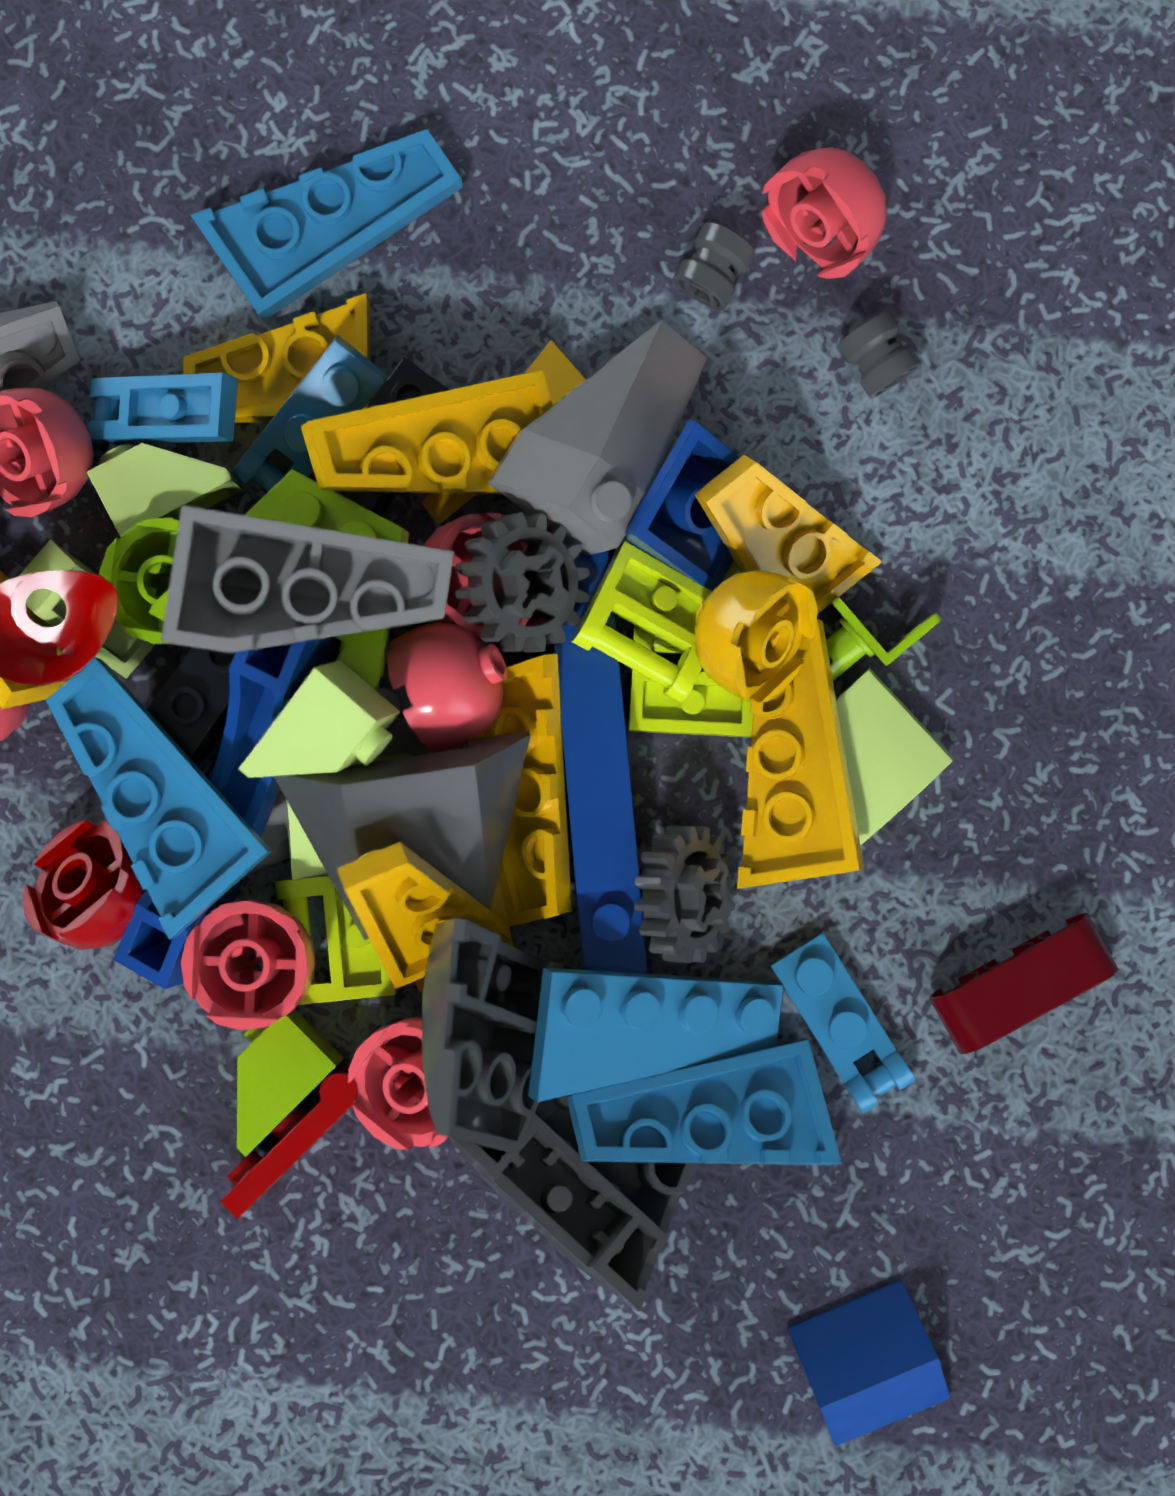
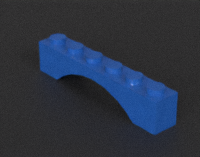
M334 636L236 652L230 665V694L227 720L220 750L209 780L259 837L262 835L280 787L274 776L248 778L239 770V767L313 669L333 661L341 641ZM244 877L173 939H168L159 921L161 916L146 890L135 904L133 917L124 931L113 960L163 989L183 984L181 959L187 936L212 910L222 904L235 901Z

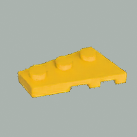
M367 293L347 299V304L317 315L314 311L293 318V323L260 335L250 333L183 357V374L225 373L238 378L235 423L270 422L337 335L370 360L369 297ZM370 399V401L366 404V406H365L363 409H366V408H367V406H368L369 403L371 402V399Z
M746 455L741 456L694 494L742 573L766 570L787 576L797 583L808 587L813 591L818 606L817 614L882 563L870 551L859 545L841 528L806 503L803 498Z
M401 842L382 850L370 851L362 855L358 860L337 868L343 888L395 989L425 977L430 944L436 923L453 918L464 919L501 935L500 941L503 943L512 941L504 920Z

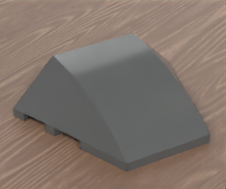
M529 730L466 740L465 749L371 762L368 765H351L338 772L274 776L364 940L369 939L343 888L337 868L358 860L362 855L370 851L382 850L399 842L491 911L531 735Z
M453 918L436 923L428 954L422 998V1062L428 1106L434 1126L439 1135L517 1154L539 1102L530 1098L528 1094L543 968H574L565 964L539 959L500 941L501 935L468 920Z
M570 1095L539 1102L517 1154L448 1137L480 1177L574 1265L636 1311H641L648 1292L645 1290L658 1254L663 1252L668 1239L667 1230L681 1193L686 1191L696 1163L581 1161L566 1098Z

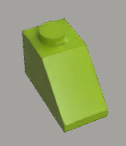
M296 1009L267 1027L249 1029L243 1035L251 1043L237 1057V1149L245 1157L344 1060L338 1051Z

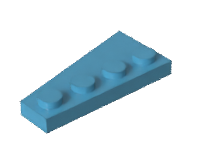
M428 129L354 155L352 162L324 172L322 168L299 175L300 180L269 192H265L263 188L241 196V202L214 212L210 207L191 214V217L262 321H265L462 189L463 183L462 178Z
M94 657L79 673L71 677L46 700L83 774L88 775L103 804L101 809L112 830L117 831L133 862L131 867L143 890L147 889L161 916L159 921L168 939L176 938L272 852L267 844L102 659Z
M543 968L528 1096L536 1102H541L774 1048L777 1045L783 985L773 981Z
M809 1039L566 1097L581 1161L828 1166L842 1164Z

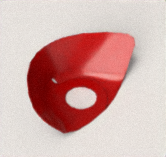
M68 570L29 573L0 583V677L14 683L45 685L62 682L79 673L97 655L111 631L118 607L115 585L100 575ZM50 589L57 592L63 598L67 614L59 625L44 627L35 623L26 611V601L33 591ZM57 646L60 648L61 651L60 656H58L57 654Z

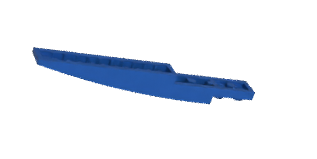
M563 540L562 543L565 546H568L569 544ZM608 551L589 556H583L580 553L573 560L576 568H587L590 572L588 577L578 580V589L590 595L589 602L575 603L573 610L580 618L586 612L609 565ZM611 612L605 625L616 630L615 616ZM562 626L566 640L563 643L554 644L555 654L558 653L561 726L584 970L647 974L644 935H640L639 932L642 924V912L634 910V904L640 899V888L635 884V877L639 876L619 661L594 647L587 651L572 643L571 638L576 626Z

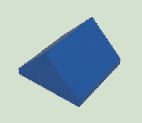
M688 420L625 531L628 543L713 591L722 582L734 559L694 494L740 457L698 422Z
M902 1280L893 1282L787 1327L835 1447L950 1399L938 1355Z

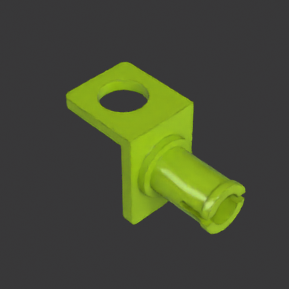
M838 596L831 603L843 616L839 620L842 626L826 639L828 655L832 659L830 667L833 681L865 654L870 658L876 655L887 667L936 626L942 618L937 612H933L886 652Z

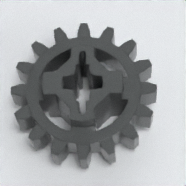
M523 512L504 515L501 521L485 522L480 526L484 538L469 539L464 544L467 551L473 556L472 561L456 564L455 571L468 577V586L455 591L456 598L470 599L473 606L463 617L465 622H483L484 626L479 639L483 642L500 641L501 651L520 652L522 649L524 653L545 651L546 644L563 643L566 637L562 626H579L581 618L573 610L575 603L589 602L590 595L578 589V580L585 579L590 575L589 569L583 567L576 568L573 561L582 551L580 544L565 546L562 542L567 528L564 525L547 527V519L544 514L524 517ZM515 541L528 543L525 549L509 551L506 548ZM533 614H537L540 619L528 626L518 624L521 619L530 618Z
M669 825L666 826V834H655L652 837L655 852L642 853L641 859L645 868L642 876L635 877V884L643 889V898L634 904L635 911L644 912L643 918L645 920L642 922L639 932L640 935L652 936L649 950L651 953L662 954L663 961L703 963L706 961L707 952L717 953L720 949L717 934H728L730 929L727 920L730 912L735 909V903L728 899V890L736 884L734 877H727L729 873L727 867L731 862L730 854H719L722 838L720 836H710L709 827Z

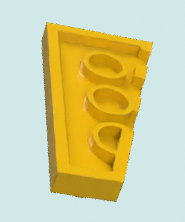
M542 369L311 420L303 424L301 429L320 491L501 494L487 483L518 432L534 419L543 415L553 405Z
M817 619V628L813 641L802 637L800 647L795 656L805 661L798 674L785 690L768 702L758 703L751 699L750 712L753 713L751 747L747 748L746 772H749L747 804L746 809H743L741 836H744L742 866L738 867L737 889L864 870L823 621Z
M558 653L541 655L507 667V679L502 681L503 701L499 716L484 734L478 737L528 730L531 734L497 880L500 881L509 927L572 911Z

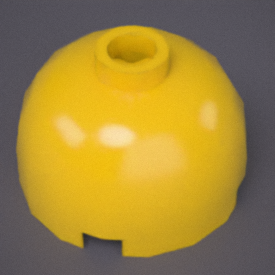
M766 570L736 573L718 585L701 602L696 613L695 653L708 678L730 693L747 701L750 698L758 703L768 702L784 691L798 674L805 661L795 656L800 647L802 637L813 641L815 635L818 606L813 591L787 576Z

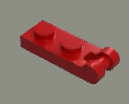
M350 1066L338 1067L324 1079L319 1091L321 1101L308 1114L298 1105L271 1132L280 1142L264 1158L253 1150L226 1177L234 1187L220 1202L237 1220L355 1103L358 1090L354 1080L348 1084V1069Z

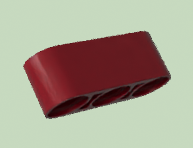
M1081 913L1066 919L1065 921L1068 926L1052 935L1049 930H1046L1011 949L1014 955L999 964L993 959L958 978L960 985L946 993H943L940 988L929 996L959 1054L974 1052L999 1040L1103 983L1117 973L1119 969L1088 913Z

